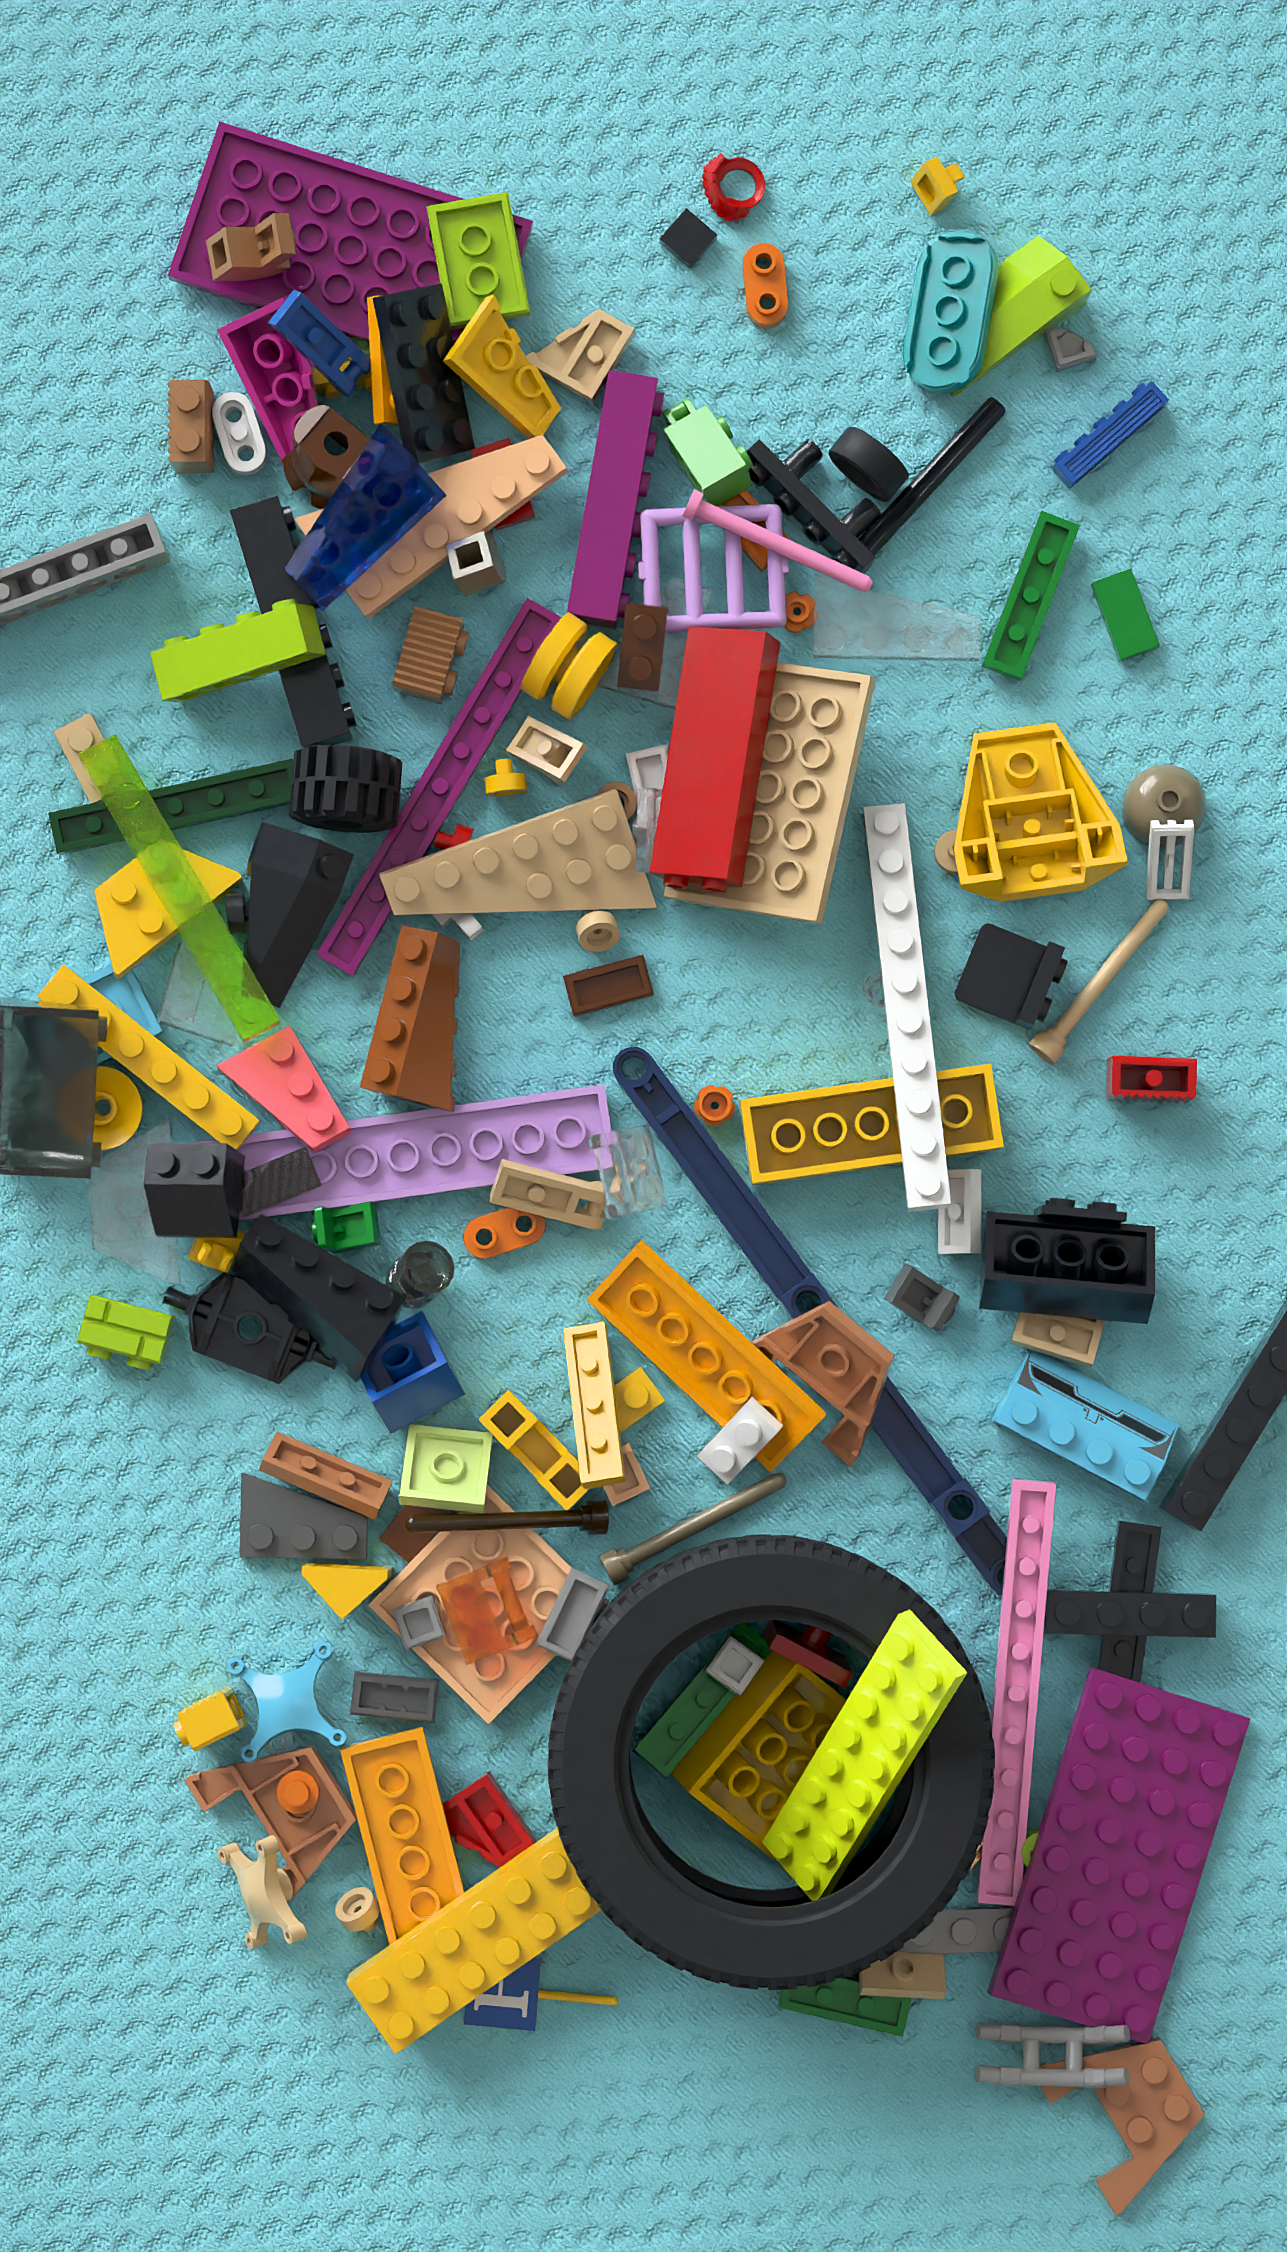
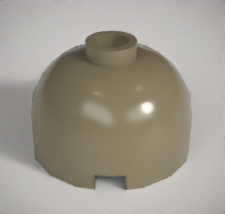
M1172 764L1154 765L1139 772L1129 783L1124 793L1122 818L1129 832L1141 843L1148 846L1151 820H1159L1160 825H1167V820H1176V824H1184V820H1193L1195 833L1201 827L1206 813L1205 793L1198 779L1188 770ZM1160 836V847L1165 848L1166 836ZM1176 836L1175 847L1182 844L1183 836Z

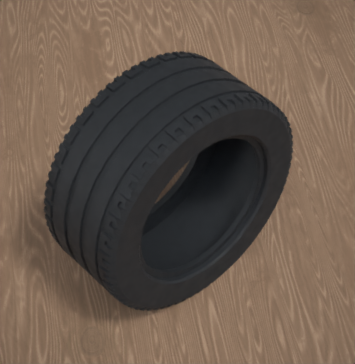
M757 1534L712 1541L672 1556L670 1559L652 1567L634 1582L630 1583L595 1619L577 1648L557 1696L549 1733L548 1783L552 1811L564 1850L589 1895L594 1898L603 1913L625 1932L624 1934L647 1952H652L657 1955L658 1959L681 1971L684 1969L691 1972L693 1976L718 1984L720 1982L728 1983L732 1987L758 1990V1987L768 1988V1990L797 1989V1986L807 1985V1987L827 1984L834 1982L836 1978L842 1976L846 1978L870 1968L872 1963L878 1960L882 1962L905 1947L904 1943L911 1938L915 1939L934 1921L933 1918L937 1913L943 1911L957 1892V1887L961 1880L964 1881L977 1855L976 1850L983 1840L994 1792L995 1747L994 1738H992L990 1713L974 1667L952 1630L949 1629L941 1616L909 1585L882 1567L841 1547L797 1536ZM911 1610L966 1670L965 1678L901 1779L896 1800L882 1828L869 1845L851 1860L831 1894L826 1897L812 1901L799 1886L774 1890L751 1889L734 1886L709 1877L688 1865L661 1840L641 1807L635 1791L630 1764V1743L637 1714L645 1696L665 1667L693 1643L713 1632L729 1626L761 1620H784L803 1623L840 1637L871 1660L897 1615Z

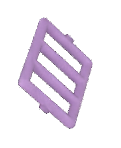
M776 504L719 506V508L749 522L766 521L767 530L783 537L782 511ZM686 508L648 509L642 512L640 517L642 562H638L639 581H643L644 604L661 606L657 526L682 525L686 615L667 616L665 633L688 632L689 627L741 630L781 628L786 624L785 575H789L787 557L767 548L770 611L745 613L741 536L724 529L728 613L703 614L699 524L713 523L694 515L692 520L683 517L682 515Z

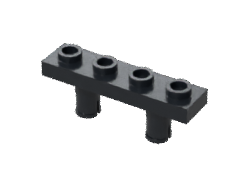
M760 439L747 450L753 465L748 470L751 481L757 486L761 487L763 485L774 496L773 500L781 508V511L788 516L792 515L803 526L802 529L806 537L816 545L821 544L832 555V560L865 574L871 567L875 556L857 538L879 518L881 512L870 499L864 498L841 520L838 519L799 480L823 457L820 448L810 439L804 441L783 461Z

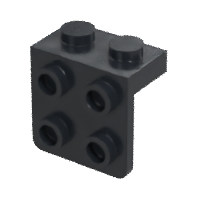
M984 924L979 930L956 987L955 998L959 1002L1030 1030L1036 1020L1043 1023L1053 1000L1046 997L1051 982L1060 983L1068 960L1061 958L1065 947L1051 941L1044 946L993 924Z

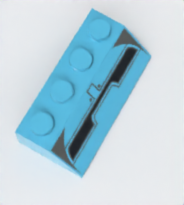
M1030 1349L1027 1350L991 1421L1122 1491L1145 1501L1166 1462L1179 1427L1178 1424L1048 1355Z

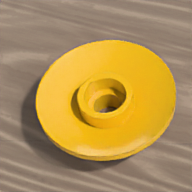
M98 1066L80 1071L67 1082L60 1096L59 1116L63 1128L75 1142L89 1149L109 1150L124 1144L137 1131L142 1119L143 1104L137 1086L127 1075L114 1068ZM100 1100H106L110 1104L111 1109L107 1115H101L97 1111V1103Z

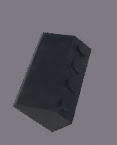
M987 1211L980 1273L979 1309L1148 1324L1155 1297V1226Z

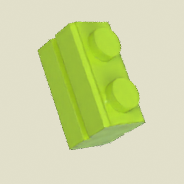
M90 1294L77 1343L87 1346L85 1353L87 1355L110 1360L111 1354L116 1353L128 1356L126 1365L151 1371L153 1363L163 1365L176 1316Z

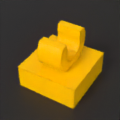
M935 157L923 163L910 180V183L929 215L932 216L944 210L958 193L956 182L963 180L965 175L957 163L944 168L939 158Z
M238 1230L237 1238H195L189 1249L188 1259L227 1273L244 1238V1232Z

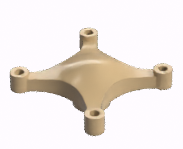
M271 1835L256 1841V1850L259 1854L256 1862L249 1860L236 1843L218 1848L219 1860L223 1864L229 1863L237 1876L241 1895L250 1917L251 1929L249 1933L245 1934V1942L248 1948L252 1950L268 1943L267 1932L270 1923L283 1929V1935L288 1944L305 1939L307 1937L305 1926L298 1921L287 1904V1901L292 1899L293 1890L286 1872L281 1868H277L279 1843L276 1837Z

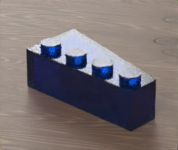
M380 424L284 569L322 610H325L447 495L398 439Z

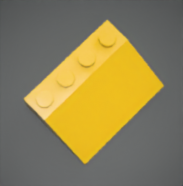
M772 1650L739 1697L737 1695L734 1696L673 1769L671 1774L688 1793L773 1859L774 1856L764 1846L762 1841L847 1699L815 1672Z

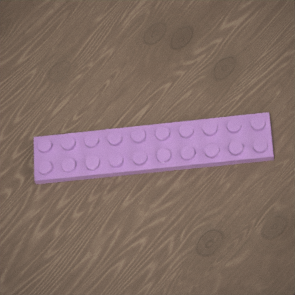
M605 1084L455 1105L454 1112L433 1108L349 1120L346 1122L350 1127L351 1133L316 1153L311 1151L287 1129L251 1134L238 1150L245 1156L244 1173H246L247 1177L244 1184L246 1187L241 1195H245L243 1198L245 1206L242 1207L244 1209L243 1212L240 1207L239 1222L257 1219L260 1214L268 1218L314 1211L315 1207L320 1206L332 1209L368 1201L374 1203L493 1186L502 1159L561 1175L616 1168ZM215 1139V1140H208V1141H201V1142H194V1143H220V1142ZM306 1148L303 1150L305 1152L303 1155L305 1163L302 1164L304 1166L302 1169L304 1171L302 1173L303 1177L301 1178L303 1180L301 1183L302 1191L300 1192L301 1195L296 1197L297 1194L295 1192L298 1186L296 1178L299 1177L297 1169L299 1168L298 1163H300L298 1161L300 1158L299 1150ZM295 1153V1158L293 1159L295 1161V1163H293L295 1167L293 1168L294 1172L292 1173L294 1175L292 1177L294 1181L292 1182L293 1186L291 1187L293 1189L291 1191L293 1195L290 1196L292 1199L286 1201V1196L288 1195L286 1192L288 1190L287 1182L289 1181L287 1177L289 1176L288 1172L290 1171L288 1169L290 1167L288 1163L291 1162L289 1160V1158L291 1157L290 1154ZM310 1154L311 1159L314 1163L312 1164L313 1169L311 1170L313 1172L311 1174L313 1178L310 1179L312 1181V1183L310 1184L312 1187L310 1188V1192L305 1193L307 1191L305 1189L307 1187L306 1183L308 1182L306 1180V1178L308 1177L306 1174L308 1173L307 1169L309 1168L307 1166V1164H309L307 1160L309 1159L308 1155ZM285 1157L284 1160L286 1162L283 1163L285 1165V1167L283 1168L285 1171L283 1172L284 1176L282 1177L284 1179V1181L282 1182L284 1185L282 1186L283 1190L281 1191L283 1193V1195L281 1196L283 1199L281 1200V1204L276 1205L278 1203L276 1201L278 1199L276 1195L279 1194L277 1192V1190L279 1189L277 1186L279 1185L278 1181L280 1180L278 1178V1176L280 1175L278 1172L280 1171L279 1167L281 1166L279 1162L281 1161L280 1158ZM275 1161V1175L273 1176L275 1180L273 1181L274 1189L272 1190L274 1194L271 1200L273 1203L271 1208L266 1209L268 1208L266 1204L269 1198L267 1196L269 1194L267 1191L269 1189L268 1185L270 1184L268 1176L271 1170L269 1167L271 1166L270 1163ZM256 1169V1174L254 1175L256 1177V1179L254 1180L256 1183L254 1184L255 1188L253 1189L255 1191V1193H253L255 1197L253 1198L254 1202L252 1203L254 1205V1207H252L254 1211L252 1212V1216L247 1217V1212L249 1211L247 1208L249 1207L248 1198L250 1197L248 1193L251 1192L249 1188L253 1183V1174L251 1170ZM265 1172L264 1177L266 1179L263 1185L265 1193L262 1194L264 1196L262 1199L264 1201L262 1203L263 1208H261V1212L257 1213L258 1210L256 1208L259 1207L257 1205L259 1202L257 1194L260 1193L258 1189L260 1188L259 1180L261 1179L259 1175ZM318 1173V1176L321 1181V1187L315 1189L317 1187L315 1185L317 1183L315 1179L318 1178L316 1176V1174Z

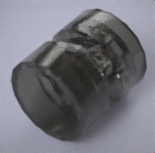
M416 1242L391 1265L386 1275V1286L406 1297L403 1307L410 1309L422 1308L432 1302L446 1289L453 1279L455 1267L452 1257L444 1247L436 1242Z

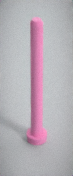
M694 489L682 515L683 517L692 520L694 515L859 591H869L873 583L869 576L702 500L704 493Z

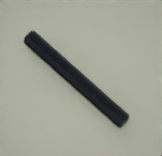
M988 398L858 539L874 556L1004 416L1006 411L1004 406L995 398Z

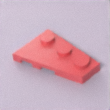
M290 1025L216 1065L221 1074L228 1080L231 1079L245 1091L248 1097L255 1103H259L283 1127L314 1153L351 1133L349 1125Z

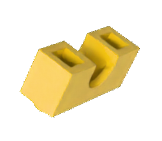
M511 1390L502 1395L478 1419L533 1474L537 1481L566 1511L589 1490L584 1489L581 1484L578 1459Z

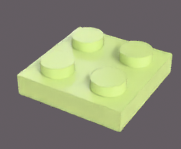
M409 1424L399 1505L483 1514L493 1434Z

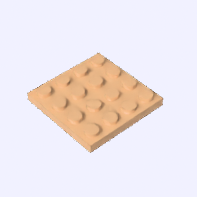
M487 1484L484 1513L515 1512ZM460 1511L458 1514H475V1513ZM533 1528L439 1532L368 1606L401 1638L392 1609L433 1595L446 1637L413 1647L412 1649L489 1724L556 1656V1654L535 1644L572 1567ZM603 1599L599 1610L607 1603L605 1599Z

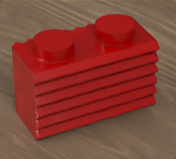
M1111 1056L1107 1059L1106 1098L1109 1101L1115 1098L1117 1101L1124 1099L1126 1102L1130 1099L1134 1102L1140 1099L1142 1102L1149 1100L1151 1103L1157 1100L1159 1103L1174 1101L1177 1104L1182 1101L1186 1104L1196 1097L1197 1059Z

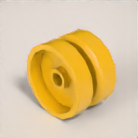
M567 612L540 645L523 677L520 689L540 701L546 698L557 686L551 700V709L571 721L598 686L610 666L619 645L599 632L589 638L581 648L587 635V624Z

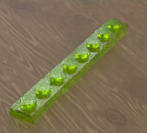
M116 734L80 752L79 760L242 1043L280 1024V1018Z

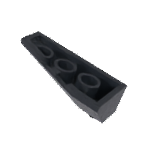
M261 822L247 865V876L251 877L250 901H246L245 915L249 916L248 940L243 945L241 994L280 1008L342 891L354 854L319 839Z

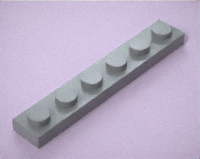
M1014 1908L939 1911L933 1918L934 1921L915 1939L911 1938L904 1943L905 1947L898 1952L927 1954L1000 1952Z

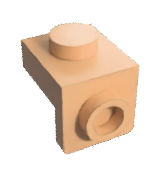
M630 1443L622 1446L626 1482L603 1486L612 1507L651 1489Z

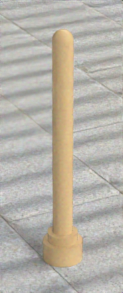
M1155 900L1052 1029L1047 1027L1044 1032L1038 1031L1028 1045L1039 1057L1049 1064H1056L1065 1052L1063 1047L1067 1043L1065 1040L1067 1035L1167 913L1168 904L1165 900Z

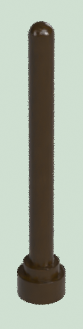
M605 1500L587 1501L586 1505L579 1506L578 1510L410 1516L405 1522V1527L412 1533L579 1527L580 1531H587L589 1535L607 1534L609 1514Z

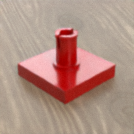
M778 1620L768 1621L763 1633L769 1649L845 1688L853 1672L844 1654L826 1646L831 1633L807 1625L804 1632L801 1633Z

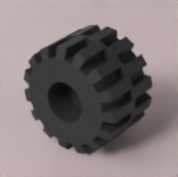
M317 745L296 750L293 760L289 816L291 819L304 825L331 831L371 833L395 828L398 824L403 762L385 752L356 746Z

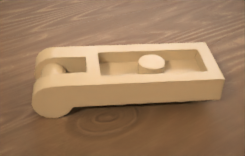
M502 1159L490 1193V1203L598 1230L601 1229L606 1216L603 1212L604 1206L611 1202L615 1190L611 1185L601 1181L588 1182ZM579 1198L588 1200V1205L578 1207Z

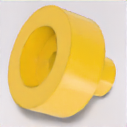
M512 759L496 760V775L484 778L486 796L489 797L514 796L527 792L526 774L513 773Z

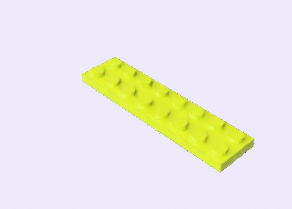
M911 1610L897 1615L762 1841L764 1846L812 1901L831 1894L967 1674L966 1670Z

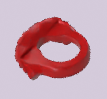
M720 153L704 167V173L702 174L704 194L708 198V203L711 204V209L716 211V214L724 218V220L733 222L734 220L740 221L741 218H746L749 210L754 208L762 199L765 192L764 175L752 161L740 157L729 159ZM742 170L753 178L755 192L751 198L743 201L727 198L721 190L720 182L723 181L729 172Z

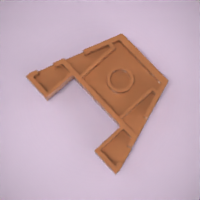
M828 1301L750 1342L773 1363L776 1359L780 1360L844 1414L843 1418L821 1443L851 1467L861 1453L895 1355L833 1303Z
M314 1745L260 1757L253 1764H246L243 1761L193 1773L184 1779L203 1812L238 1790H242L269 1835H274L278 1840L279 1851L287 1863L281 1869L286 1872L290 1879L293 1890L292 1898L357 1820L354 1808ZM295 1770L310 1773L318 1782L320 1789L316 1805L308 1812L302 1814L286 1811L277 1799L279 1781L287 1773Z
M1159 2038L1150 2039L1148 2044L1136 2042L1082 2056V2070H1085V2068H1128L1130 2072L1129 2085L1093 2088L1132 2154L1129 2159L1095 2178L1096 2183L1116 2216L1122 2213L1205 2115ZM1065 2060L1047 2064L1040 2063V2069H1065ZM1040 2086L1050 2104L1078 2088Z

